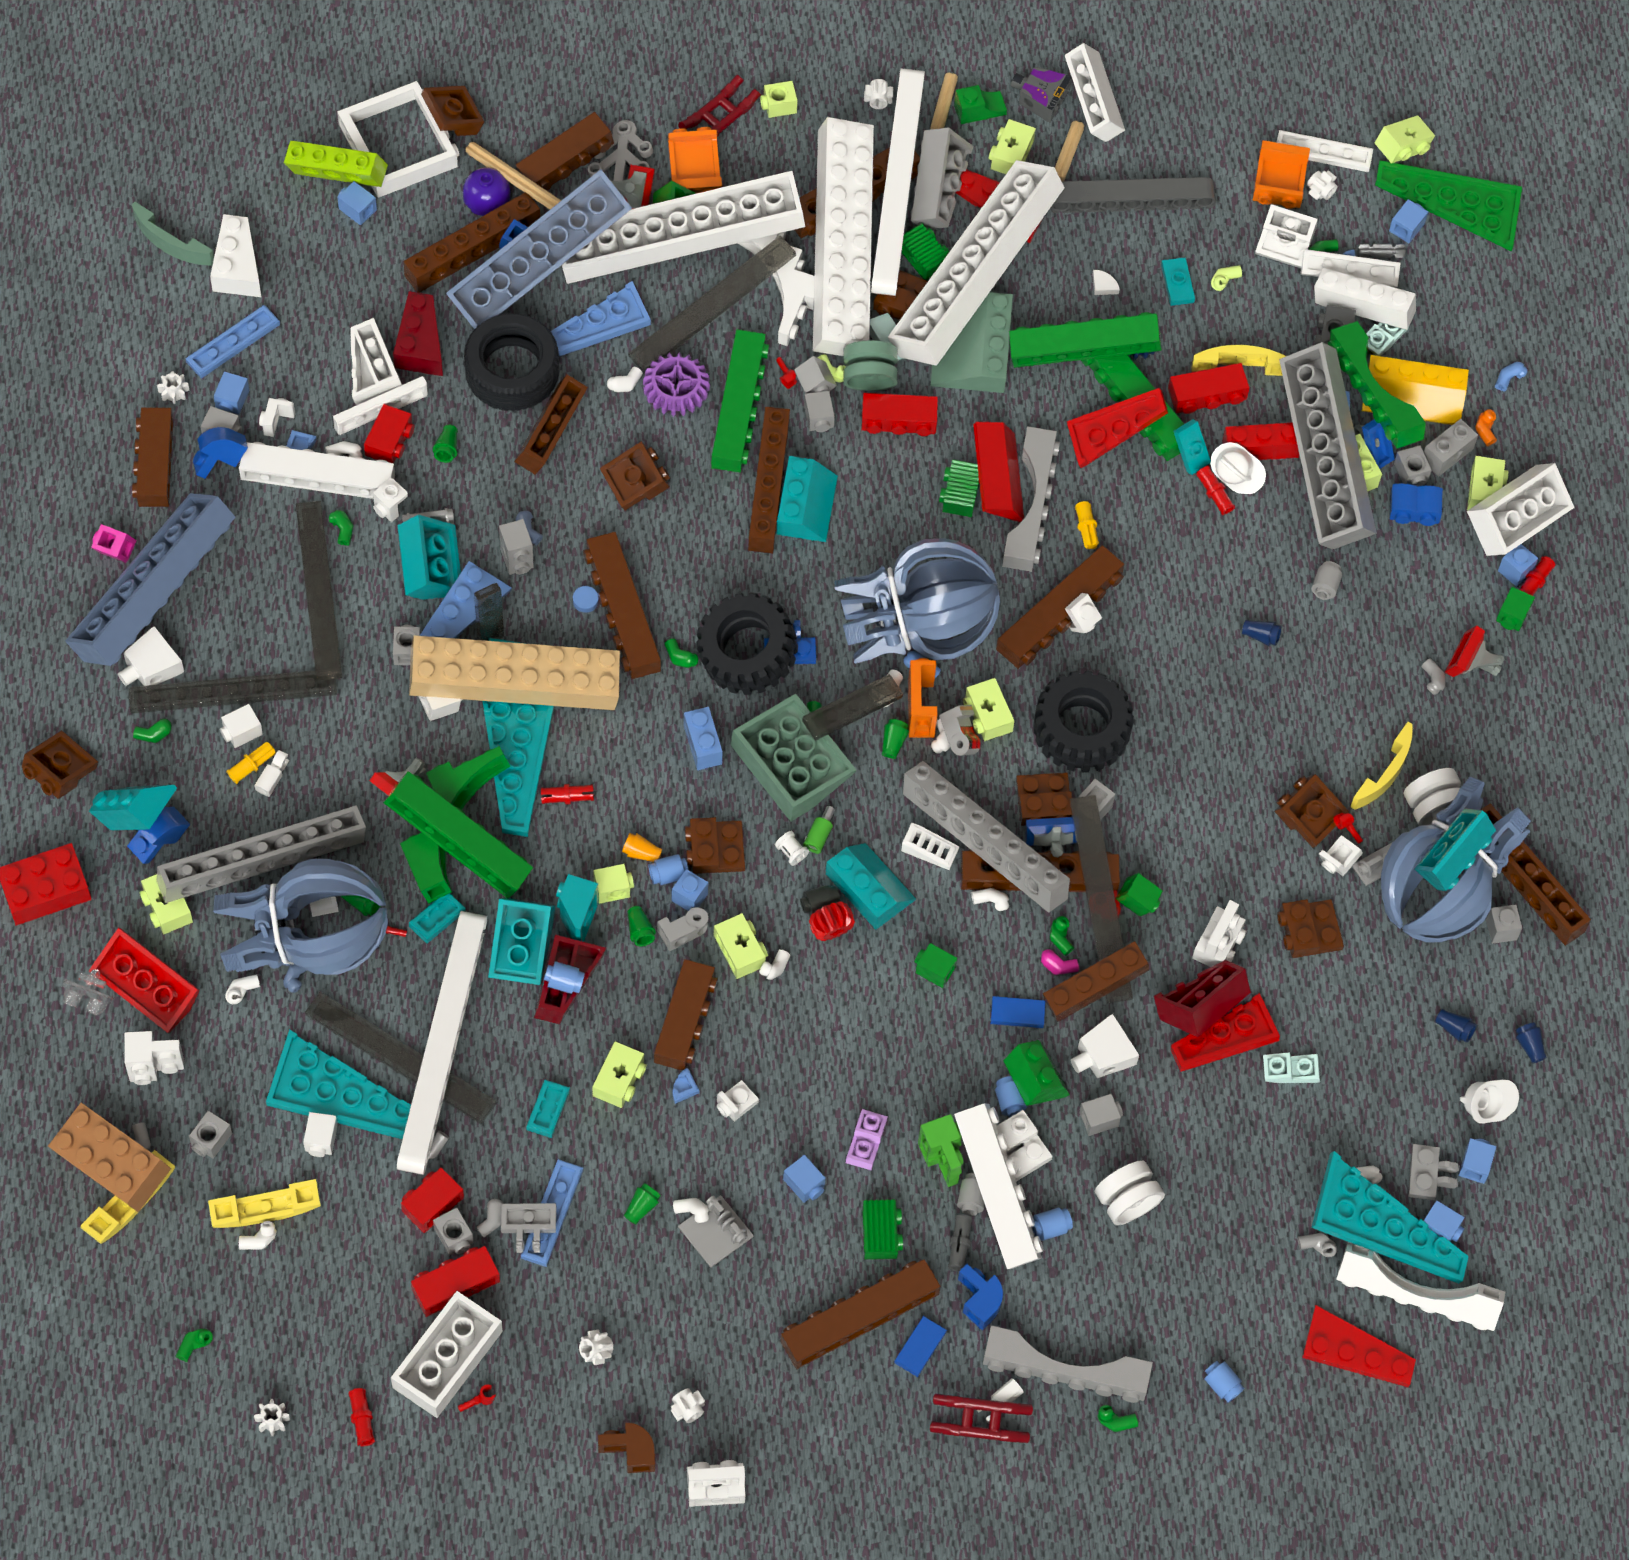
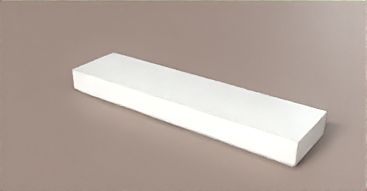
M1279 130L1277 143L1310 148L1308 158L1310 161L1369 172L1373 154L1372 148Z
M1306 249L1303 251L1300 275L1319 277L1322 269L1326 268L1390 287H1398L1399 262Z
M423 376L334 415L335 430L338 435H341L375 420L383 404L399 409L428 395L426 380Z

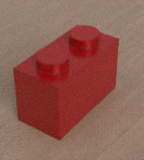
M383 404L364 443L365 456L375 460H385L389 463H394L396 458L400 459L405 449L404 442L406 438L410 439L414 432L415 425L412 424V414Z
M442 1168L436 1172L428 1173L422 1180L423 1184L416 1190H409L402 1198V1212L423 1233H426L433 1226L434 1219L449 1212L464 1199L463 1189Z

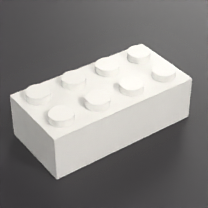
M1551 463L1535 465L1469 509L1467 513L1486 556L1504 555L1572 510L1574 505L1556 464Z
M456 1291L392 1375V1388L438 1418L503 1332L502 1321Z

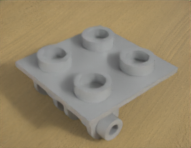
M721 1195L718 1198L711 1196L706 1201L709 1209L708 1221L697 1223L693 1215L678 1226L710 1268L754 1237Z

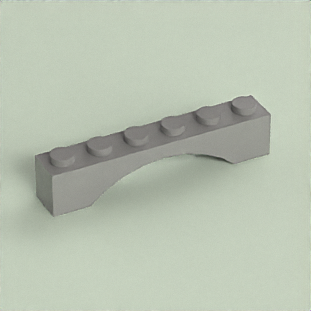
M1027 426L1022 461L1028 468L1033 481L1034 500L1026 517L1007 535L1002 567L1032 572L1033 563H1039L1041 549H1037L1036 546L1037 542L1043 541L1045 527H1040L1041 520L1046 521L1049 506L1044 505L1045 498L1050 499L1052 484H1048L1049 477L1054 478L1056 463L1052 462V456H1058L1060 442L1055 441L1057 431Z
M995 1326L990 1328L983 1365H988V1369L992 1371L1003 1372L1004 1369L1014 1371L1016 1376L1022 1378L1036 1376L1042 1378L1041 1380L1048 1384L1062 1382L1069 1384L1068 1386L1074 1390L1093 1389L1096 1390L1095 1392L1098 1395L1109 1397L1115 1394L1123 1396V1400L1137 1403L1139 1400L1144 1401L1153 1363L1125 1356L1114 1362L1099 1366L1083 1367L1068 1365L1052 1360L1038 1352L1025 1341L1019 1332Z

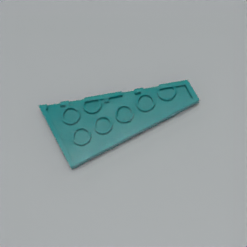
M289 1029L267 1096V1106L309 1116V1112L336 1116L337 1123L403 1139L411 1104L403 1099L396 1098L382 1086H377L367 1080V1077L337 1058L330 1057L319 1050L316 1045L306 1042Z
M1335 1151L1330 1153L1311 1228L1455 1283L1463 1282L1469 1258L1468 1255L1445 1237H1440L1429 1229V1225L1426 1222L1415 1218L1408 1212V1208L1376 1183L1372 1184L1361 1175V1171L1354 1166L1350 1167L1341 1160V1156Z

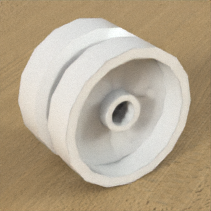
M1443 768L1429 772L1410 783L1405 789L1404 796L1409 806L1415 808L1413 815L1419 826L1432 825V821L1437 820L1436 814L1441 810H1445L1455 799L1459 792L1461 781L1454 769Z
M1136 1161L1118 1169L1101 1181L1095 1189L1100 1202L1103 1205H1109L1107 1213L1115 1225L1126 1224L1146 1214L1164 1199L1165 1193L1157 1181H1150L1153 1173L1145 1161Z

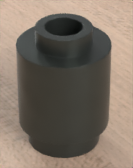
M825 885L803 892V898L800 899L803 912L809 913L810 916L817 909L823 908L824 905H830L832 902H841L835 885L831 887Z

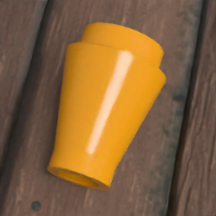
M629 833L622 850L623 853L628 854L627 857L651 862L659 859L662 851L661 848L655 846L638 833L636 835Z

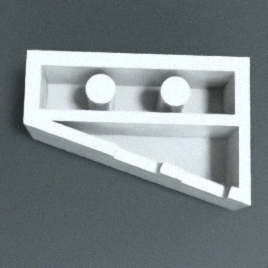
M223 214L210 275L213 292L261 297L248 217Z
M374 318L351 327L352 398L357 406L402 384Z

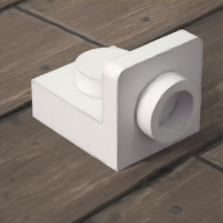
M741 1080L726 1093L721 1091L717 1094V1108L724 1117L730 1116L735 1122L759 1103V1099Z

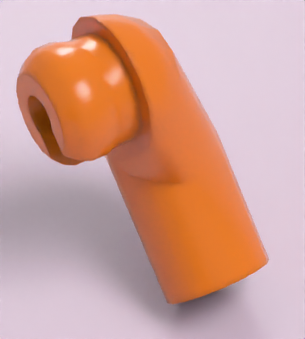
M1491 409L1481 413L1475 425L1477 433L1487 447L1497 441L1491 431L1493 421L1496 419V413Z

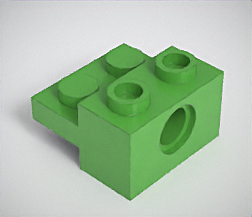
M951 1114L922 1124L918 1139V1145L927 1166L930 1167L938 1164L948 1187L958 1184L959 1175L962 1173L961 1165L963 1164V1158L959 1151L962 1136L958 1124L953 1121Z

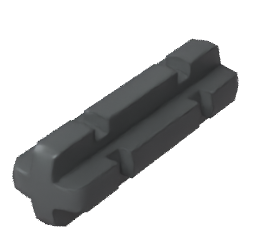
M1360 243L1358 245V257L1368 258L1369 255L1372 258H1391V255H1394L1395 258H1403L1406 253V247L1403 243H1395V246H1392V243H1372V246H1369V243Z

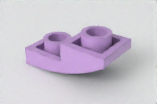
M862 1109L847 1154V1164L872 1170L888 1116Z

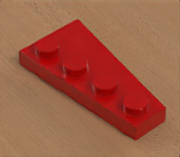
M966 169L960 175L959 180L962 182L960 191L955 193L975 207L982 208L1000 182ZM1040 223L1027 239L1028 243H1031Z
M1157 388L1067 421L1080 468L1087 466L1168 414L1162 390Z
M1259 993L1252 997V1000L1245 1005L1240 1004L1233 1008L1231 1013L1220 1018L1199 1037L1189 1034L1172 1044L1171 1052L1180 1072L1278 1042L1280 1035Z
M1315 1305L1302 1358L1409 1388L1416 1359Z

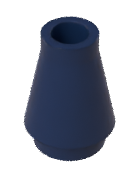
M1245 620L1242 634L1267 646L1271 644L1277 645L1281 635V626L1276 625V622Z
M1444 1009L1439 1012L1435 1023L1443 1027L1459 1042H1469L1477 1027V1024L1472 1022V1018L1451 1013Z
M1535 1022L1515 1030L1517 1033L1516 1039L1529 1056L1532 1064L1547 1058L1544 1051L1540 1027L1537 1028Z

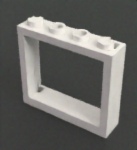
M417 81L337 111L339 126L352 150L369 152L354 123L416 99L444 151L442 154L385 175L382 187L372 186L377 198L458 167L457 157L460 156L455 143H450L449 132L440 131L421 96L423 89H421Z

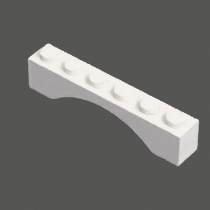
M1350 1242L1347 1243L1336 1279L1348 1287H1360L1376 1296L1385 1295L1394 1298L1400 1304H1412L1428 1313L1437 1312L1446 1315L1452 1321L1470 1323L1480 1330H1495L1505 1298V1291L1480 1283L1457 1289H1436L1419 1285L1393 1271L1380 1258L1378 1253Z

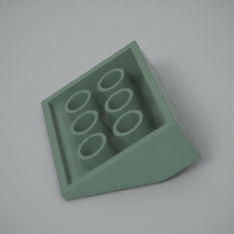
M989 292L937 366L932 365L930 386L1004 393L1013 294Z
M796 694L736 728L732 733L731 747L790 822L813 809L856 772L855 767Z

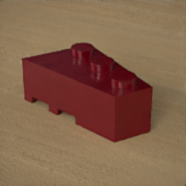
M408 292L393 352L394 367L396 369L443 376L433 295Z
M555 935L550 947L545 973L548 965L553 966L555 961L579 968L580 972L585 973L580 989L581 992L603 958L606 947ZM543 977L534 1018L560 1024L580 992H572L570 994L547 987L548 981H545Z
M1224 960L1198 973L1197 979L1187 984L1182 981L1175 985V990L1165 995L1161 992L1154 995L1159 1019L1199 1037L1251 993L1245 968Z

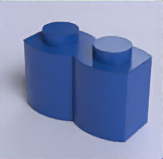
M1393 484L1390 493L1389 519L1395 520L1400 524L1415 521L1420 522L1424 526L1440 523L1443 489L1436 486Z

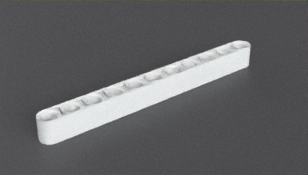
M902 68L900 70L871 293L896 296L925 71Z
M465 911L460 912L398 1156L397 1170L425 1174L482 946L483 930L486 929L487 924L486 915Z

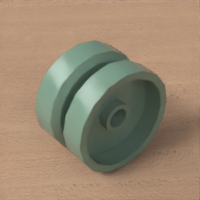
M868 340L853 342L843 348L844 364L847 365L843 369L844 385L848 388L859 391H881L893 388L898 384L897 368L894 367L898 363L897 347L884 341Z

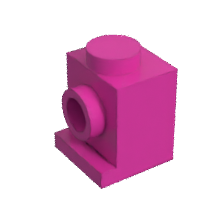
M101 524L99 530L93 536L91 548L101 554L127 563L137 540L126 533Z

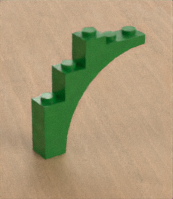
M498 746L487 750L484 754L470 761L463 762L456 768H453L449 761L436 766L426 774L433 790L441 793L445 800L462 810L478 789L491 778L511 766L501 747ZM423 833L413 835L400 843L418 887L428 904L452 892L447 876V852Z

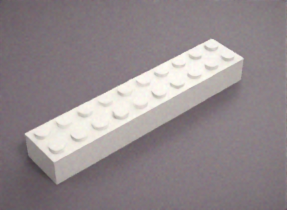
M827 117L818 129L813 351L843 356V348L846 345L869 340L874 125Z
M1015 161L889 334L888 339L891 344L897 347V355L899 357L937 366L1065 188L1054 167Z
M789 171L632 209L562 265L566 282L569 284L805 227V222L793 172Z

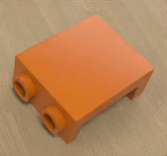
M701 127L697 131L687 132V129H675L673 133H669L668 147L671 181L695 193L722 188L717 130H711L710 127Z
M1263 140L1252 201H1258L1263 205H1282L1287 209L1300 208L1310 148Z
M919 658L910 661L908 677L909 738L935 737L937 706H922L921 687H934L935 660Z

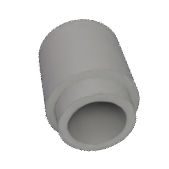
M1326 561L1318 568L1311 588L1316 597L1327 600L1336 596L1342 578L1340 565L1335 562Z
M969 1173L961 1181L957 1207L961 1209L962 1213L975 1216L984 1210L985 1203L975 1174Z

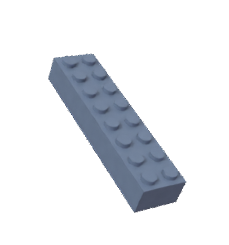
M600 169L446 294L475 329L483 321L503 313L632 210V208Z
M190 493L65 642L84 662L111 666L118 662L121 658V653L137 639V634L152 621V616L168 602V597L184 583V578L199 565V560L215 546V541L230 528V523L236 517L218 496Z

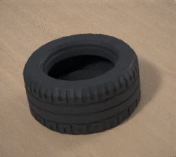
M509 313L497 315L483 321L469 335L464 349L465 376L468 386L480 401H483V403L488 404L490 407L499 408V410L519 411L541 403L553 391L559 376V351L552 332L540 321L522 314ZM506 346H519L528 349L538 360L536 367L529 374L519 378L497 376L487 368L485 363L494 351Z

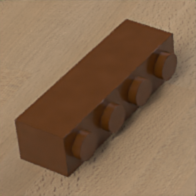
M593 112L515 165L516 169L522 175L548 191L553 184L559 180L566 179L580 166L587 165L593 157L599 153L606 152L614 144L612 133L596 112Z
M566 374L556 386L517 455L515 463L534 475L537 474L548 460L588 387Z
M141 408V416L136 417V432H140L139 439H135V454H138V461H134L133 471L134 476H137V483L132 484V496L137 498L139 507H169L174 420L171 408Z
M1134 941L1044 992V1000L1057 1022L1146 973L1149 971V964Z
M684 959L654 1052V1063L682 1071L686 1069L687 1063H693L696 1049L692 1048L694 1040H700L703 1031V1025L700 1024L701 1018L708 1015L711 1001H707L710 992L715 993L718 978L715 977V967Z

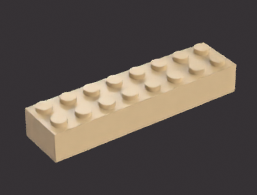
M414 635L411 646L409 696L615 710L619 698L620 651Z

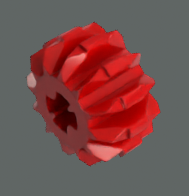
M832 902L830 905H824L823 908L817 909L810 916V928L812 933L815 934L816 939L821 941L832 940L853 928L855 923L854 915L847 903Z

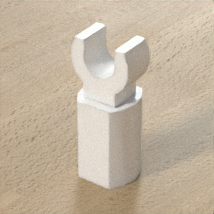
M280 750L277 751L271 765L267 764L254 785L257 792L270 797L282 778V771L289 762L286 759L288 754Z
M1011 1378L991 1395V1400L1013 1402L1024 1391ZM990 1415L986 1418L987 1423L990 1422Z

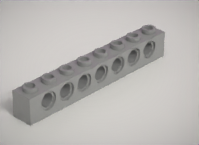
M922 761L904 773V796L1047 912H1051L1068 900L1070 878L928 764Z
M356 805L157 866L156 882L165 903L363 843L366 826Z

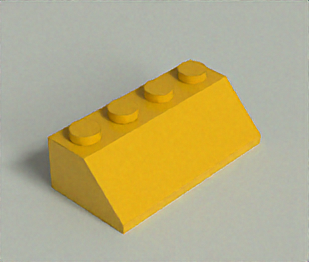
M1370 355L1368 368L1373 378L1392 396L1414 405L1424 421L1453 425L1461 419L1469 370ZM1362 403V411L1373 413L1369 406H1365Z

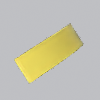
M1219 346L1194 355L1191 371L1197 372L1217 368L1218 364L1233 365L1242 363L1244 366H1265V375L1283 376L1279 359L1286 356L1257 346Z
M1407 722L1394 740L1391 751L1397 755L1378 782L1375 783L1367 778L1354 796L1351 808L1354 810L1371 803L1381 796L1399 775L1412 740L1413 731L1410 722Z
M155 1150L152 1152V1154L157 1156L172 1169L169 1171V1173L166 1175V1177L163 1179V1181L160 1183V1185L157 1187V1189L154 1191V1193L151 1195L148 1201L162 1187V1185L166 1182V1180L169 1178V1176L175 1169V1165H173L171 1162H169L166 1158H164ZM114 1196L103 1208L98 1207L84 1221L81 1229L102 1244L126 1226L138 1212Z
M316 1179L289 1184L288 1189L238 1199L233 1195L208 1200L213 1228L241 1227L265 1221L285 1219L321 1206Z

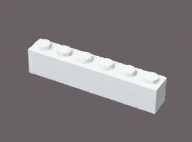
M247 442L248 449L242 456L239 466L241 480L374 499L373 492L390 478H395L394 463H389L385 460L373 461L359 456L345 457L336 453H317L310 449L297 450L282 445L278 447L269 446L261 442Z
M984 1103L954 1114L1007 1269H1013L1041 1259L1040 1252L1044 1251L1039 1236H1034L1031 1227L1035 1225L1030 1210H1025L1023 1200H1026L1025 1193L1021 1184H1016L1014 1175L1017 1174V1170L1012 1158L1008 1159L1005 1149L1008 1148V1144L1004 1134H999L996 1123H999V1118L995 1108H990L989 1104Z

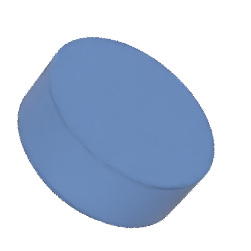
M582 586L576 589L573 594L574 607L584 613L593 611L598 605V593L596 590L589 586Z

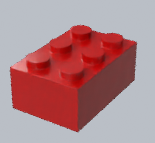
M72 843L0 867V883L15 926L91 900L89 889Z

